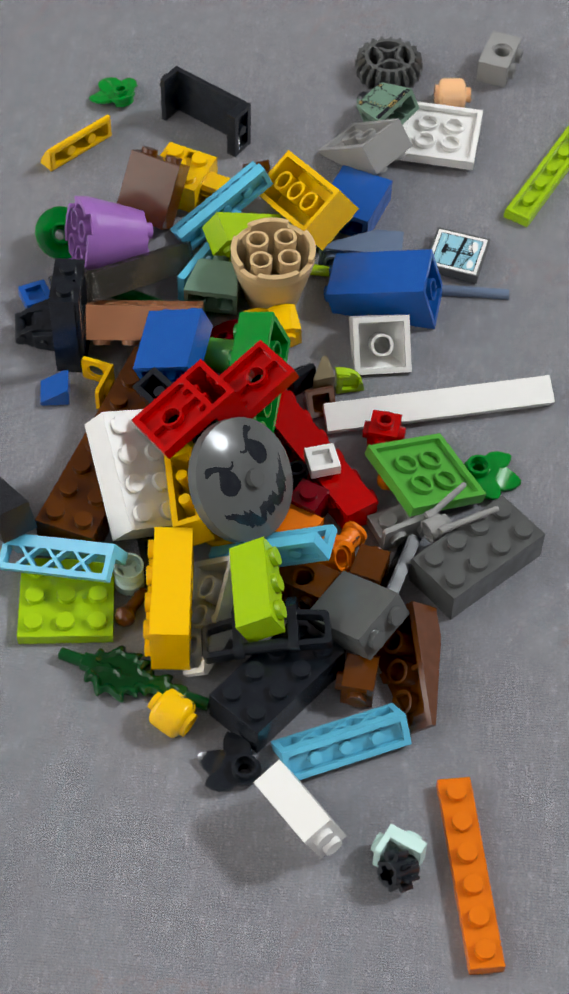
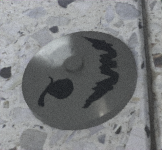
M235 417L218 421L209 426L200 435L193 447L188 466L189 491L195 510L208 529L218 537L234 543H245L263 536L266 538L274 533L288 513L293 493L290 462L283 445L276 435L264 424L254 419Z

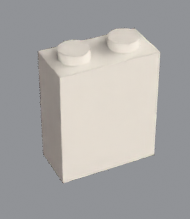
M280 759L254 781V784L302 841L321 859L325 855H332L341 847L342 840L347 835Z

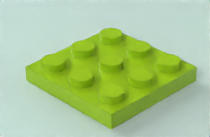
M34 558L36 564L41 567L52 559ZM66 558L61 561L67 570L80 562L79 560ZM91 562L88 566L93 573L102 574L104 563ZM21 573L17 627L18 644L114 642V574L112 573L110 583Z

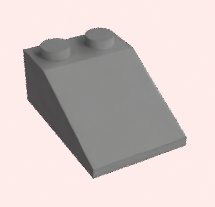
M398 118L354 123L322 147L319 152L322 156L342 166L346 165L379 176L387 171L389 164L404 158L405 152L413 145Z

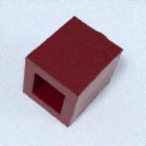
M302 478L292 493L291 504L313 515L325 518L329 509L330 490Z

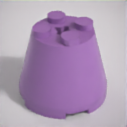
M74 196L75 203H69L67 208L65 241H68L69 253L72 255V258L68 259H85L86 280L149 263L148 239L153 237V225L151 222L146 221L144 211L90 196Z

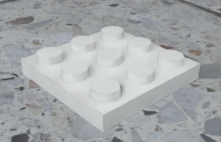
M418 102L420 109L403 124L413 146L405 152L406 155L401 161L473 170L483 110Z

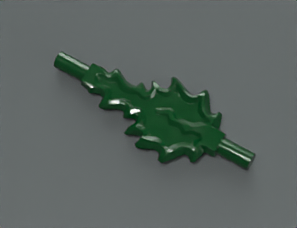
M123 645L108 653L103 648H99L95 655L88 652L81 654L64 647L59 651V660L79 666V669L85 672L84 682L92 681L94 693L97 697L102 693L108 692L117 701L122 703L125 694L138 698L137 693L139 691L143 696H146L148 693L155 695L157 692L163 694L169 689H176L196 705V708L204 711L209 709V698L188 691V687L182 684H172L173 675L156 676L153 670L145 671L150 666L151 660H140L143 656L142 653H128Z

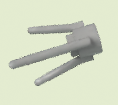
M462 482L434 508L424 512L426 519L420 523L421 530L428 542L434 543L453 529L498 512L499 507L495 506L455 522H451L446 514L440 515L438 512L467 486L465 482Z

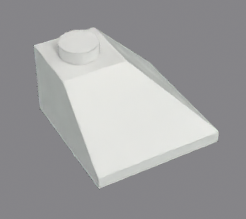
M410 315L349 316L350 347L353 368L360 375L412 372Z

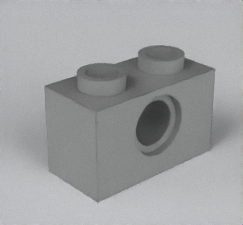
M493 31L478 61L476 81L505 88L508 80L514 78L517 68L516 63H521L524 49L520 48L522 38Z

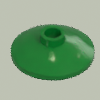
M64 206L52 207L43 212L35 226V237L39 247L45 254L54 259L72 258V255L69 253L68 241H65V221L68 207ZM55 232H61L63 240L57 239Z

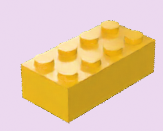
M290 150L284 154L268 173L273 185L259 195L284 219H288L290 224L303 231L308 230L316 246L322 251L333 241L337 233L352 219L359 209L338 188Z
M155 527L154 540H148L149 566L146 567V585H148L147 592H145L146 619L143 621L144 656L151 658V669L190 670L194 575L193 527Z

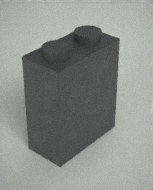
M344 570L311 607L313 610H326L329 612L334 642L342 648L368 660L374 657L410 614L399 593ZM308 621L325 634V624L323 621Z

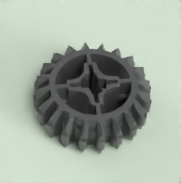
M381 36L379 40L371 39L370 43L366 42L362 48H359L357 58L355 59L357 78H360L361 84H367L368 89H372L382 82L407 88L414 87V84L419 82L423 69L421 52L417 51V46H411L410 41L402 42L401 38L397 40L392 39V37L384 39Z

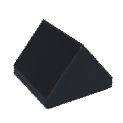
M314 363L300 365L294 370L299 378L287 390H291L297 396L304 392V390L311 388L316 374Z

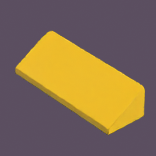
M105 115L46 150L40 162L50 171H53L112 136L110 115Z

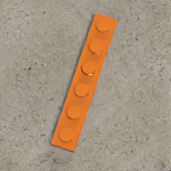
M471 778L438 779L436 789L469 975L504 972L505 961Z

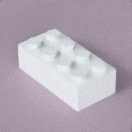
M143 409L101 412L84 424L113 541L154 536L155 527H173L164 454L131 421Z

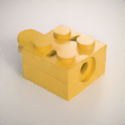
M172 142L168 143L160 155L165 158L167 154L182 159V164L190 166L178 207L180 210L190 213L230 180L229 177L218 174L217 157Z

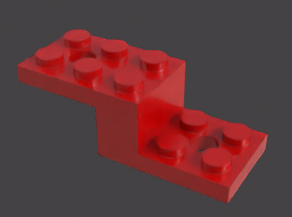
M259 340L220 376L200 359L131 421L170 459L213 420L218 422L235 417L253 419L296 381L299 376L288 363L262 340ZM256 375H263L257 382H251ZM179 415L176 421L168 423L172 416Z

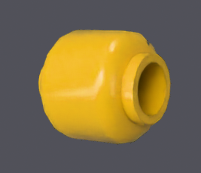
M169 689L163 694L157 692L147 706L151 710L149 714L150 724L170 738H175L178 735L185 736L198 718V715L195 714L196 705L176 689Z

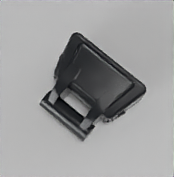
M49 299L15 314V342L17 344L54 351Z

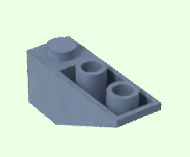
M376 229L332 241L323 251L319 248L318 265H333L336 253L401 251L404 232Z

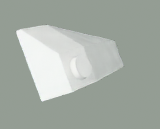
M230 555L194 562L190 670H183V675L186 677L208 675L214 663L206 664L202 657L201 628L205 625L231 618L232 605L234 603ZM232 629L210 636L209 652L223 650L232 635Z

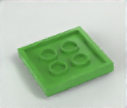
M440 433L368 445L365 451L367 459L410 517L424 514V512L434 508L462 482H465L467 486L442 510L482 503L486 496L485 491Z

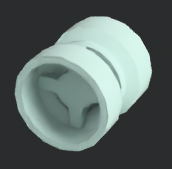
M128 553L126 565H114L115 588L120 594L133 596L140 588H144V562L140 556Z

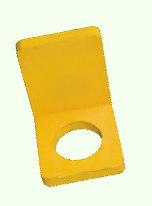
M83 356L81 360L83 377L99 382L95 389L96 409H99L115 382L114 364ZM89 366L98 367L102 370L103 375L93 373Z

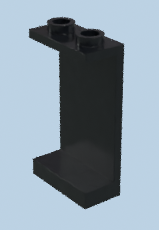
M175 66L162 76L160 88L163 120L167 121L179 110L227 135V153L233 157L240 154L251 143L250 103L178 66Z

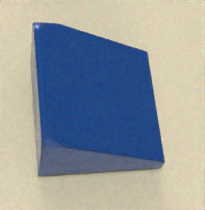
M68 370L41 380V406L70 404Z

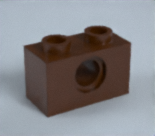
M318 562L279 567V574L284 582V591H281L282 601H286L287 597L296 596L300 609H311L341 573Z

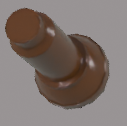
M140 588L133 594L127 604L115 610L114 619L118 625L128 627L135 622L136 611L145 601V592H147L145 588Z

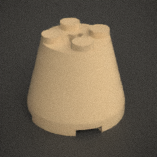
M261 218L247 223V228L237 236H234L231 242V262L247 304L251 308L266 309L278 304H294L296 307L315 264L316 244L308 230L303 231L289 224V220L284 218Z

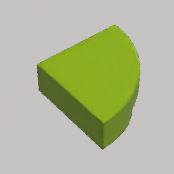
M335 367L334 387L336 394L364 390L363 381L358 372L346 367Z

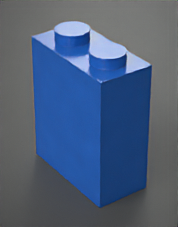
M343 165L332 184L359 209L339 232L354 236L372 231L391 200L392 180Z
M202 308L149 311L133 370L139 379L155 367L174 383L200 359L204 361L213 327Z

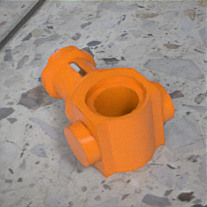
M346 522L341 533L336 534L330 560L318 563L335 569L340 573L343 570L349 572L355 559V548L359 547L361 543L364 544L367 539L365 529L356 522Z

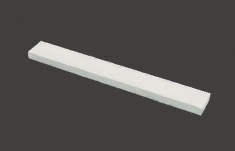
M550 375L323 403L322 408L327 434L363 430L365 420L371 421L373 410L402 414V425L550 406L555 403Z

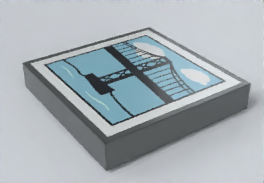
M438 227L430 249L433 250L440 275L477 283L490 245V239Z

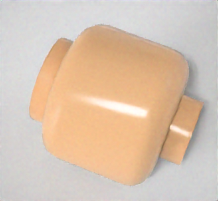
M442 78L439 84L434 86V104L465 108V104L471 101V87H466V83L462 78Z

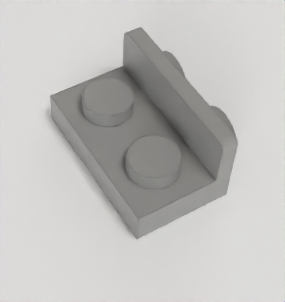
M400 503L367 516L366 523L383 550L391 547L398 548L412 533L418 537H425L420 526L421 521L426 519L424 514L410 517Z

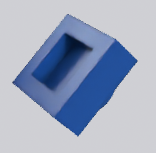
M42 279L19 286L18 294L25 309L34 304L49 299L50 290L45 280Z

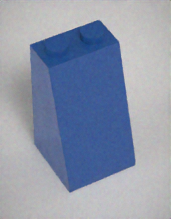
M432 249L336 253L334 263L329 267V283L324 287V299L329 303L332 313L347 316L410 315V326L435 329L443 283Z

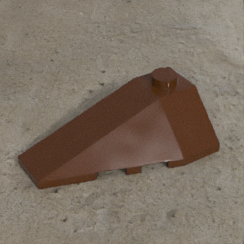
M415 601L405 604L410 614L374 655V657L379 658L378 665L382 672L380 677L383 684H387L392 693V703L406 714L410 735L436 726L441 633L437 608Z

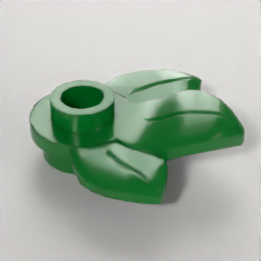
M115 77L103 78L98 82L100 91L89 96V100L97 104L114 102L116 107H126L134 102V89L137 87V82L130 77L121 81Z
M492 451L485 456L473 455L464 463L485 491L486 499L496 500L500 497L501 491H512L521 485V479L507 468L512 457L510 454Z

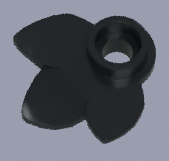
M226 732L223 740V750H211L198 754L202 769L210 774L206 779L205 786L213 791L225 792L237 785L250 786L261 776V764L251 755L250 743L235 733ZM242 769H248L250 773L242 774L239 773V771Z

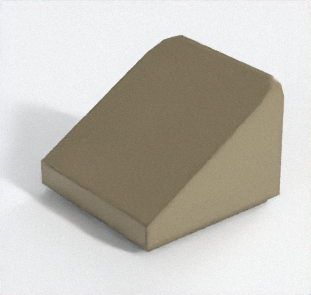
M322 356L313 380V388L333 385L334 388L335 375L329 358Z

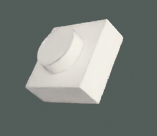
M333 443L304 448V458L311 479L341 473V464Z

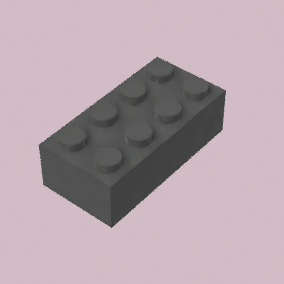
M503 495L480 510L483 511L498 506V512L453 529L411 559L409 580L450 620L541 555L545 533Z

